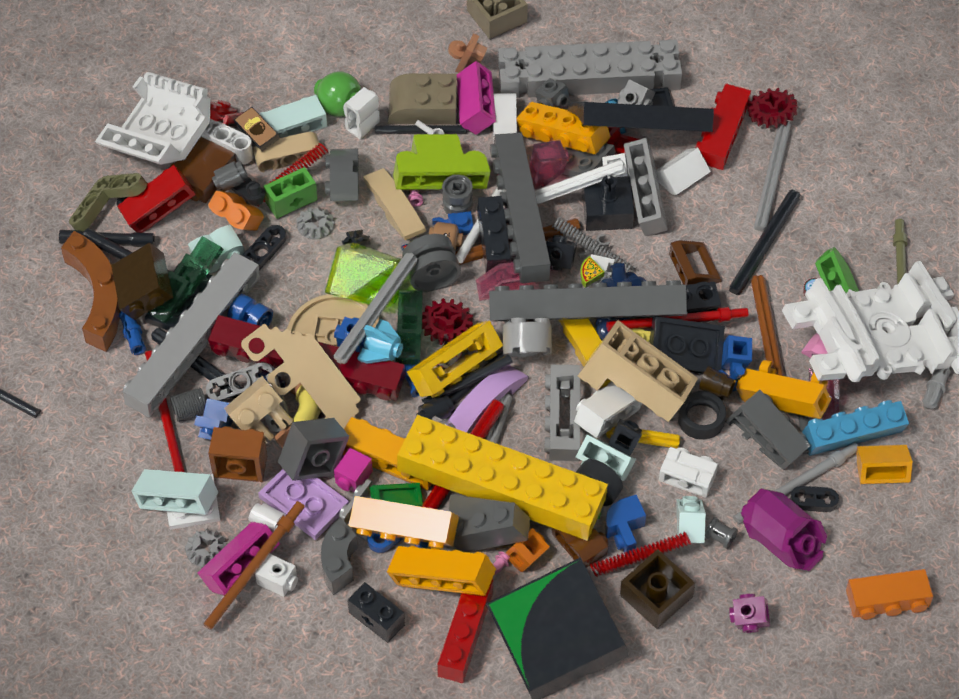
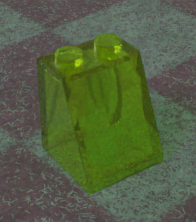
M353 242L338 246L325 293L370 304L401 259ZM399 290L396 291L385 308L396 303L399 297Z

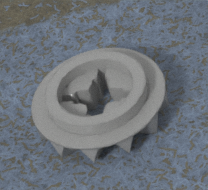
M319 206L317 209L309 207L307 211H301L299 218H297L299 233L309 239L326 237L334 227L333 215L329 213L328 209L322 210ZM312 217L319 221L318 227L312 222Z
M207 528L201 532L196 530L195 535L188 537V542L185 546L187 558L194 565L204 567L226 546V542L217 530L215 532ZM202 540L207 545H210L211 554L205 549H201Z

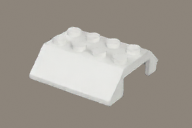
M146 72L144 78L139 77L133 85L141 100L123 126L118 127L107 123L95 142L98 145L160 165L184 160L210 123L211 98L207 97L208 89Z

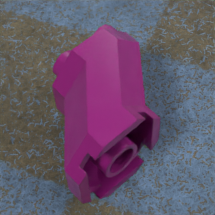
M760 488L748 500L747 504L743 506L741 515L744 518L743 523L749 538L759 541L788 567L810 571L823 558L824 551L820 550L822 543L826 544L827 535L822 522L810 517L783 493Z

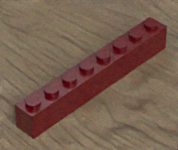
M218 315L208 339L211 351L215 354L236 357L239 361L245 363L250 361L254 363H268L274 368L284 363L275 349L259 361L251 360L242 348L241 343L243 339L260 326ZM253 338L249 342V350L254 354L261 353L265 348V344L260 338ZM318 342L355 392L359 394H373L379 399L386 401L390 399L397 401L406 376L404 364L389 360L366 364L358 361L357 358L360 353L354 351L347 363L339 364L334 359V354L339 347Z

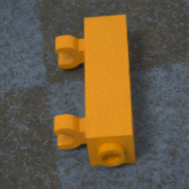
M768 360L761 362L759 371L746 369L743 376L737 382L736 389L744 402L751 398L758 390H761L772 399L773 404L778 410L817 419L822 418L831 401L826 389L828 380L818 381L814 372L811 382L776 375L777 370L771 368L773 362Z

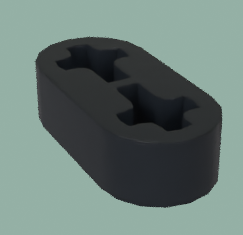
M797 486L792 490L790 500L803 511L832 512L837 508L839 495L834 489L828 487ZM799 494L804 495V502H800ZM824 496H829L830 504L825 503V500H823Z

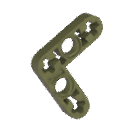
M140 173L103 176L97 180L69 220L70 225L75 230H86L110 198L137 196L146 189L147 182Z

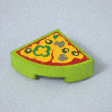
M590 256L582 263L580 272L581 282L585 288L603 278L605 273Z

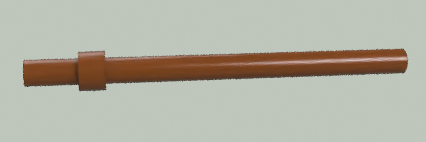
M296 501L287 515H283L276 523L277 528L203 623L209 630L213 629L285 533L291 531L295 525L294 521L305 508L301 502Z

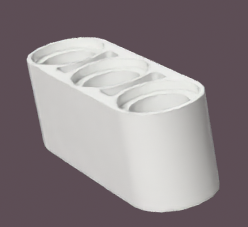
M516 93L494 94L496 116L494 134L517 133Z
M210 119V123L201 136L234 152L236 162L241 161L242 164H247L252 161L253 150L250 137L219 121Z

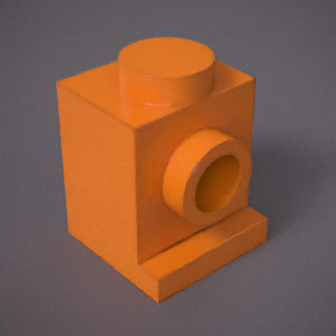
M532 528L529 531L528 540L515 543L506 554L510 557L508 559L512 565L522 573L550 546L546 543L545 538Z

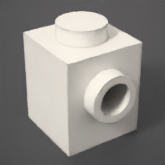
M271 554L268 555L255 573L257 585L283 597L288 590L293 591L298 582L295 565Z

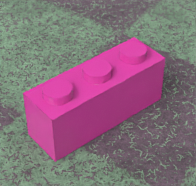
M475 61L457 74L460 125L477 135L496 122L492 72Z
M251 522L197 572L213 593L225 596L272 534L271 530L266 524ZM279 542L277 543V545L274 547L273 550H275V549L280 545Z

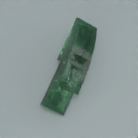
M403 289L398 291L397 334L403 344V350L401 355L395 358L397 363L409 365L420 363L423 291Z

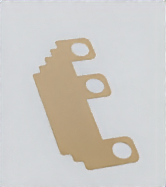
M263 324L243 339L241 346L251 360L259 361L273 349L283 359L284 363L267 377L268 382L277 394L285 395L301 383L326 417L324 419L335 418L344 429L350 418H355V415L359 412L356 404L360 401V397L311 333L303 336L300 331L292 334L289 329L280 332L277 327L269 329L266 324ZM253 338H260L265 344L264 350L259 354H254L249 350V342ZM279 372H286L291 378V382L286 388H280L275 384V376Z

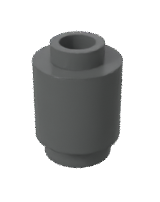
M233 161L215 170V176L212 177V180L218 190L222 188L226 192L244 183V179L248 178V174L241 161L236 163Z

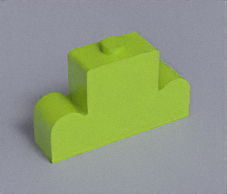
M416 134L413 137L411 152L401 151L396 155L393 171L396 190L442 189L443 182L452 175H463L469 178L473 189H487L490 168L486 156L482 152L474 150L463 154L459 136L456 134Z

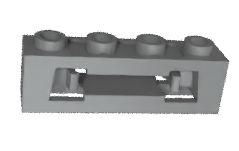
M551 364L550 374H545V389H550V395H545V410H550V416H545V431H550V437H545L544 452H549V461H579L576 455L580 449V426L574 420L577 414L576 407L580 402V378L577 377L580 373V365ZM573 387V390H570L569 429H560V437H557L556 435H559V389L560 398H569V389Z

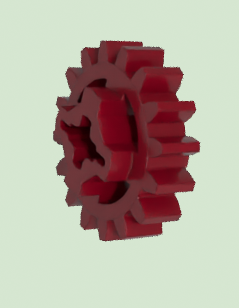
M768 88L766 93L759 91V96L753 95L752 101L748 102L749 117H751L752 122L757 121V126L759 127L763 124H766V128H769L770 125L778 128V124L786 126L787 120L793 121L794 116L797 115V99L794 98V94L788 95V90L780 92V88H777L775 91Z
M441 298V303L439 304L436 301H432V307L426 305L425 312L421 313V329H424V336L431 335V341L433 342L438 339L440 345H443L444 341L449 343L473 326V315L469 314V307L463 309V303L460 302L456 305L454 304V299L447 303L444 298Z

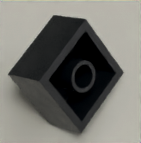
M605 176L601 182L582 188L586 231L633 229L634 210L630 176H610L609 179L608 176Z

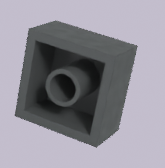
M335 418L292 422L278 463L292 481L334 476V470L340 462L349 435Z

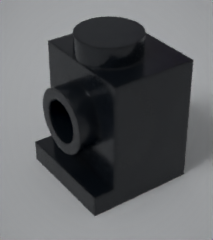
M619 419L610 436L608 445L631 456L642 436V429L631 420L624 421Z

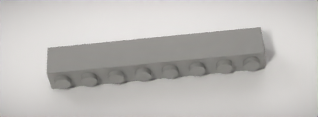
M236 252L229 259L224 260L217 275H213L209 279L205 290L196 295L192 306L181 314L176 326L168 330L164 341L153 349L148 361L140 365L132 381L129 380L123 388L125 405L149 418L209 343L208 339L218 315L227 317L228 310L233 301L241 294L247 295L259 280V265Z

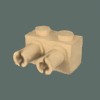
M263 376L224 408L241 430L255 429L264 432V436L269 441L273 439L274 434L261 422L265 415L269 414L281 430L287 427L282 421L283 419L289 425L293 422V418L280 405L283 400Z

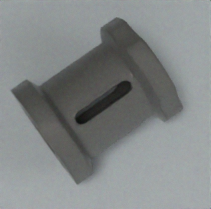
M714 517L705 531V537L707 539L713 538L722 543L724 548L728 549L735 540L738 529L735 527L731 529Z

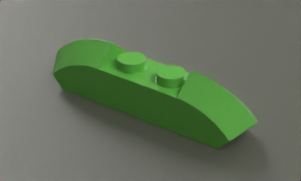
M835 247L828 249L816 260L817 270L829 291L834 290L836 285H841L845 293L849 289L854 292L859 291L846 261Z

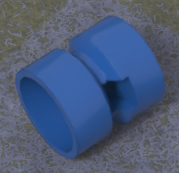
M241 294L231 304L227 317L258 326L266 324L268 327L273 318V311L261 303L257 304L256 300L248 295Z

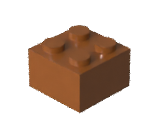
M227 426L222 428L214 427L208 452L213 477L263 482L268 457L264 432L255 429L239 430Z

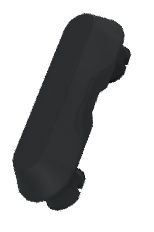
M250 177L244 179V183L232 188L238 196H242L253 206L261 205L264 201L266 191L258 182L252 181Z

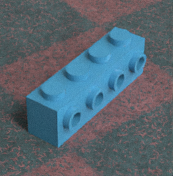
M887 400L879 403L878 407L869 408V406L857 408L854 413L846 414V412H839L832 415L830 419H812L808 422L802 433L811 445L808 448V455L812 456L847 447L854 442L858 444L901 433L909 425V421L901 401L893 403L892 400Z

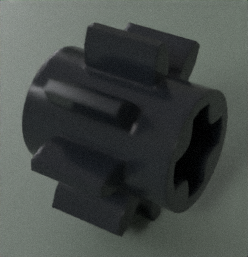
M362 229L346 232L347 237L342 240L343 252L350 254L352 243H356L358 249L356 248L353 251L356 257L353 256L352 259L367 257L362 251L359 252V248L361 245L365 252L372 248L370 236L364 235Z

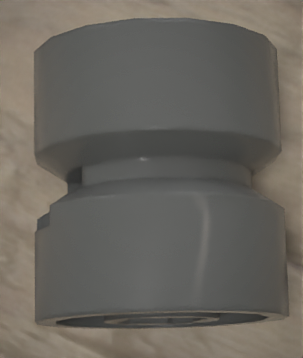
M452 175L446 178L442 185L444 211L447 214L471 211L473 207V186L469 178L463 175Z

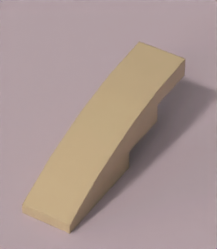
M384 168L363 176L365 184L373 192L376 202L385 212L388 222L404 240L426 232L425 226L402 190H396L394 179Z

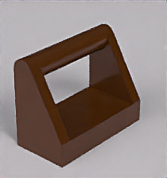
M678 240L670 243L669 256L683 285H692L699 282H722L704 242ZM698 251L708 274L695 273L686 254Z

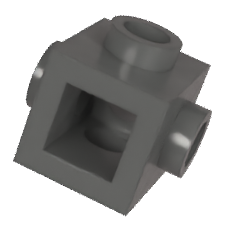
M551 78L535 91L537 103L568 110V102H571L567 86Z

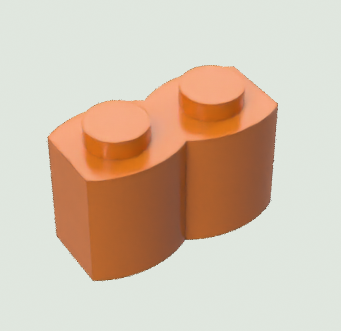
M215 191L208 204L214 214L226 217L229 224L237 229L256 231L264 218L263 213L257 207L247 205L245 200L235 193Z

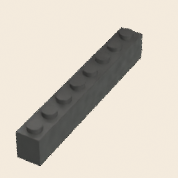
M522 132L494 134V144H490L491 158H495L493 160L494 174H498L496 177L497 189L502 191L500 196H502L503 206H505V222L508 223L506 227L508 239L512 240L510 242L511 257L515 256L513 260L514 273L519 274L520 283L549 281L550 260Z
M680 280L666 281V285H656V281L641 282L642 286H632V282H618L617 287H607V283H593V288H583V284H568V288L558 289L557 284L544 285V289H534V285L519 286V290H510L509 286H496L495 291H489L490 321L505 322L511 321V318H526V321H535L536 318L568 320L687 316L686 284L681 285Z

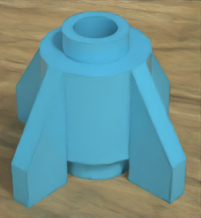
M380 319L375 328L369 325L365 326L364 331L367 335L364 343L365 349L363 348L357 358L358 361L366 364L388 360L393 361L401 355L403 344L389 322Z

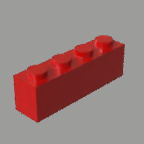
M725 83L722 92H717L715 104L717 105L715 108H711L714 109L713 132L702 131L701 137L703 140L702 142L698 141L696 148L700 150L709 167L724 170L747 111L751 90Z
M493 579L486 595L461 593L437 663L438 677L464 683L488 610L486 603L491 601L493 595Z

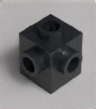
M553 235V238L549 237L546 241L550 260V269L562 271V268L571 269L574 264L577 242L567 241V237Z

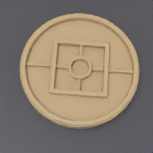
M346 294L322 295L302 305L292 316L287 329L292 334L300 331L303 336L311 333L316 341L337 346L336 338H334L337 325L342 324L344 317L360 319L369 305L354 296ZM377 318L372 327L375 328L378 321L380 320L379 318Z

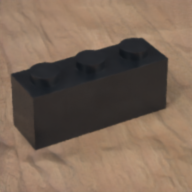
M502 196L480 197L477 204V216L486 274L509 272L511 255Z

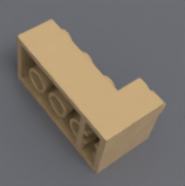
M618 320L577 376L589 383L597 391L608 378L617 387L632 395L636 401L643 403L654 411L657 416L662 417L668 422L685 402L698 380L696 376Z

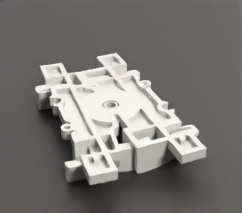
M916 261L909 273H905L899 284L894 285L892 289L888 283L881 282L877 289L858 292L849 289L845 293L841 285H836L834 290L829 291L822 278H817L810 290H807L805 293L807 301L785 304L782 309L792 329L813 326L819 334L828 354L812 355L809 360L818 381L843 379L847 373L850 381L859 382L862 377L872 376L874 372H877V376L880 379L886 380L891 373L916 372L921 375L925 369L924 366L930 370V373L937 369H947L952 366L954 372L959 374V311L957 307H951L947 302L953 298L954 293L944 277L931 278L921 261ZM923 317L918 325L912 326L916 318Z

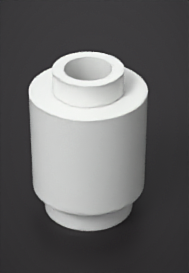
M257 503L252 508L248 520L249 522L266 524L273 533L277 528L276 523L286 514L267 504L261 505Z

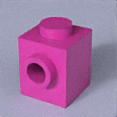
M350 448L334 470L335 483L344 491L350 490L355 492L356 488L359 485H363L373 472L372 459Z

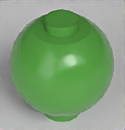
M341 71L326 75L323 79H319L314 86V93L324 111L335 117L345 116L344 104L361 90V86L354 76Z

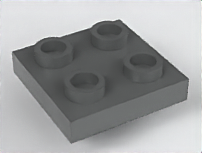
M607 143L602 146L596 155L566 147L551 165L554 172L574 177L603 166L602 157L612 156L616 153L614 145Z

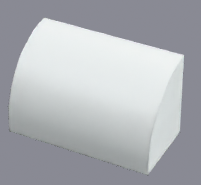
M698 148L686 149L656 170L658 182L672 195L679 194L711 172Z

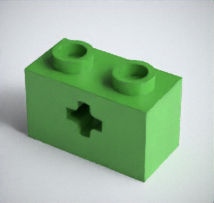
M305 167L263 186L266 191L265 202L276 219L318 200L316 182Z

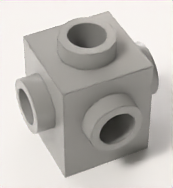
M628 80L626 87L619 94L617 104L652 105V99L656 92Z

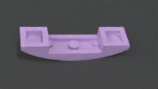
M511 365L487 376L464 398L446 425L470 434L492 400L496 399L499 401L507 392L513 395L528 380V376Z

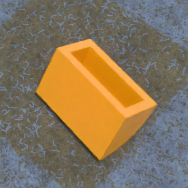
M907 445L857 446V468L860 484L911 482L913 461Z

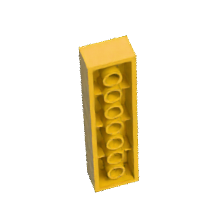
M420 415L416 416L397 455V471L467 497L515 503L530 517V520L586 541L590 537L606 499L608 484Z

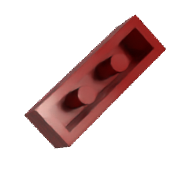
M173 165L164 170L154 180L147 183L146 189L141 194L127 197L118 205V208L127 224L135 232L143 233L196 195L185 175Z

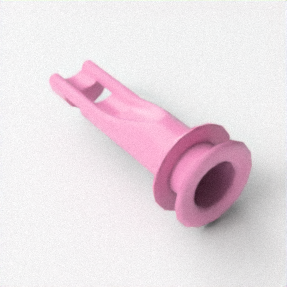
M409 189L408 201L412 207L421 206L423 204V197L419 194V189Z
M502 551L498 552L499 555H495L496 561L493 565L496 571L494 575L498 574L505 565L509 567L508 558L510 557Z

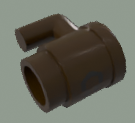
M708 366L700 381L699 389L717 395L723 401L725 397L729 398L736 380L730 378L728 374Z

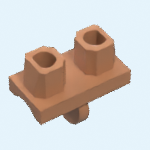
M473 33L467 46L463 41L454 40L450 43L448 47L449 54L454 59H461L455 72H461L475 61L479 63L482 61L488 47L477 43L478 35Z

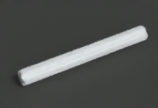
M618 160L535 190L537 204L601 182L605 176H608L609 179L610 176L621 175L626 172V166L622 160Z

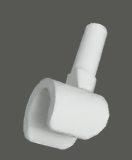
M419 120L415 124L427 132V134H444L442 129L436 128L433 130Z

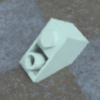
M683 496L682 499H676L677 535L679 536L680 533L683 535L685 531L691 543H704L706 513L702 499H698L695 496Z

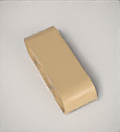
M305 132L280 138L262 152L255 146L253 153L258 169L263 173L265 172L264 170L285 168L287 165L295 163V161L301 159V156L304 157V154H307L320 142L316 133Z

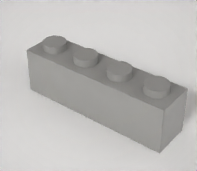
M646 138L626 143L624 148L639 225L645 236L667 231L651 147Z

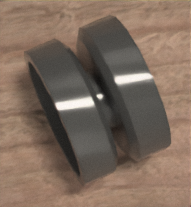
M443 234L421 236L410 242L403 250L402 258L406 253H413L418 259L408 277L412 287L419 292H430L447 288L456 282L461 275V266L455 255L453 244L450 238Z

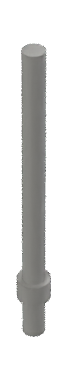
M854 442L841 451H834L828 455V459L775 491L788 495L795 487L803 486L834 466L836 468L845 463V459L857 453L858 445ZM741 511L733 516L738 525L744 520Z

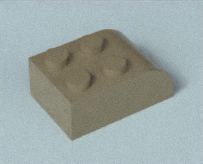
M409 73L394 78L389 86L388 124L415 125L419 120L425 125H456V74Z

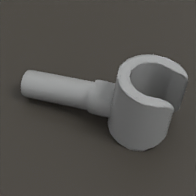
M604 234L598 235L596 241H598V244L601 243V246L604 245V249L607 247L608 250L610 241L602 243L605 241L606 236ZM584 250L578 253V256L581 259L591 254V252Z

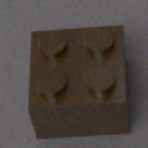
M657 549L621 581L620 596L651 625L658 629L693 598L695 582Z

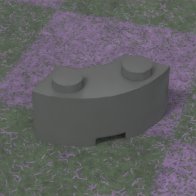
M358 148L331 149L330 155H326V169H330V181H325L326 195H330V201L358 200Z
M341 518L327 531L321 547L323 576L329 591L333 595L354 581L353 568L349 561L351 555L358 549L357 535Z

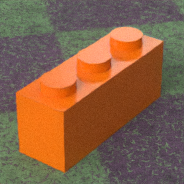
M925 569L849 579L846 588L853 618L861 617L863 620L872 619L878 614L885 613L887 616H896L902 611L912 610L914 613L923 612L930 607L933 599Z

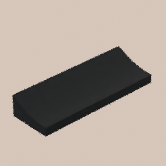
M568 102V111L573 112L580 119L581 123L587 126L713 132L714 109Z

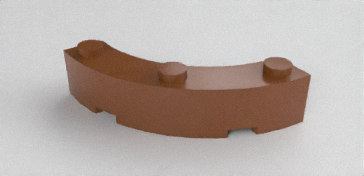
M73 231L61 247L64 262L79 271L89 281L94 294L91 312L82 327L85 342L107 352L116 336L120 321L119 313L121 312L112 267L100 248L85 236Z

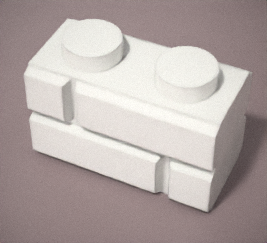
M670 447L660 469L659 481L706 498L716 476L718 463H715L707 456L698 457L692 455L684 448L675 449Z

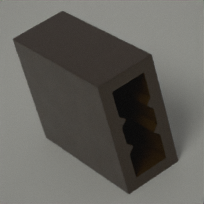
M150 242L111 265L119 309L133 320L142 317L144 314L173 298L164 253Z

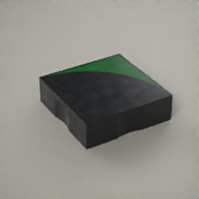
M581 557L486 603L532 699H543L568 687L575 680L585 675L601 671L629 657L626 645Z

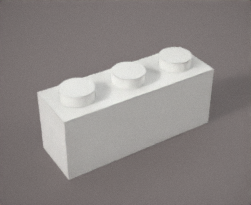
M611 381L604 389H599L588 399L584 398L579 402L576 407L577 414L574 422L595 438H598L615 427L619 419L626 420L641 408L642 403L636 401L632 395L617 387Z

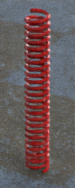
M318 143V145H315V148L313 147L307 154H304V157L301 156V159L292 163V166L290 165L287 170L281 172V175L278 174V177H275L269 183L290 174V172L297 171L295 166L298 170L304 168V166L308 168V165L311 166V163L314 164V161L317 162V159L320 160V157L326 155L321 146L328 153L327 148L323 144Z
M684 531L683 535L680 533L679 536L676 534L675 537L672 535L671 538H664V542L660 539V543L656 541V545L652 542V546L648 544V547L647 545H644V548L641 546L640 549L637 547L632 552L630 550L628 553L625 551V556L621 553V557L617 554V558L613 556V559L612 557H609V560L606 558L605 561L602 559L601 563L600 561L597 564L594 562V567L590 563V567L594 575L598 577V574L602 576V573L606 574V571L609 573L610 570L613 572L614 569L625 568V566L629 567V563L633 565V562L637 564V560L638 562H641V559L644 561L645 558L647 559L657 549L664 554V550L668 553V549L672 552V548L676 550V547L680 549V546L683 548L684 545L688 546V543L690 545L692 543Z

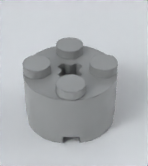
M511 318V321H505L503 325V355L527 357L534 356L537 352H543V356L552 354V325L549 323V318H536L535 321L526 322V318Z

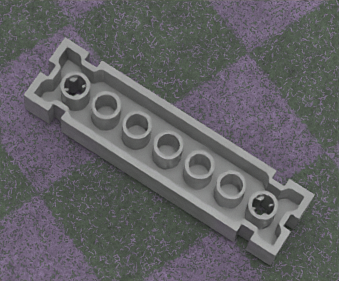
M677 39L659 40V45H651L650 41L531 46L525 47V51L517 52L516 47L498 48L500 94L516 93V98H519V93H528V97H536L535 91L549 78L564 83L569 90V95L620 93L626 87L628 80L634 81L648 89L662 86V88L668 87L669 90H680L682 70L680 60H678Z

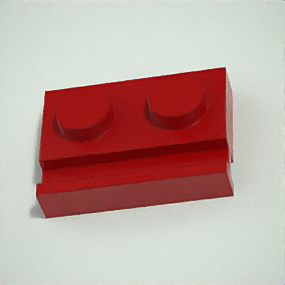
M218 100L216 103L210 101V119L215 121L224 120L223 124L225 125L235 123L234 119L244 112L237 113L238 110L230 107L231 104L226 101Z

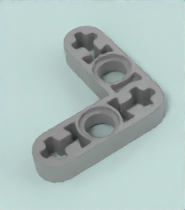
M258 363L214 378L208 382L206 394L210 399L218 401L240 395L259 379L258 374L262 372V367L264 370H269V374L275 368L268 363ZM239 375H244L247 379V385L243 389H239L235 385V379ZM276 375L275 384L281 388L278 376ZM216 383L218 386L229 384L233 392L230 393L231 390L227 388L220 391L221 396L213 393V389L216 388ZM279 395L283 400L280 405L290 416L284 395ZM265 415L268 427L272 431L280 432L281 429L278 425H274V420L270 415ZM283 421L287 427H290L286 421Z

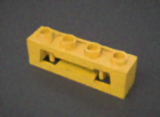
M490 320L476 323L408 370L407 373L420 397L431 396L434 398L441 395L445 391L444 387L448 384L453 385L462 380L461 375L465 372L470 373L478 369L481 361H487L497 355L496 351L503 344ZM466 348H468L469 352L477 350L473 354L465 355L445 370H443L442 366L434 367L437 364L446 363Z

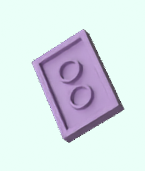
M284 469L258 492L261 500L286 515L296 501L301 502L305 508L294 523L315 541L339 517L342 507L345 504H349L347 499L319 478L292 481Z

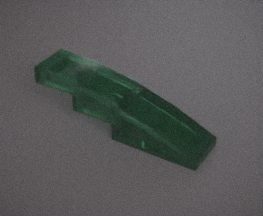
M202 236L190 255L185 254L175 272L170 271L168 273L173 298L149 311L147 314L166 323L197 289L224 249Z

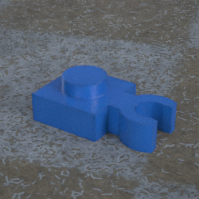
M471 211L448 214V219L446 220L440 217L432 219V225H435L437 222L456 224L459 228V233H463V235H468L473 228Z

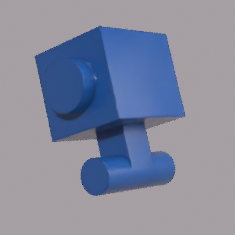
M728 335L723 343L721 369L730 370V376L738 382L745 373V369L752 362V338Z

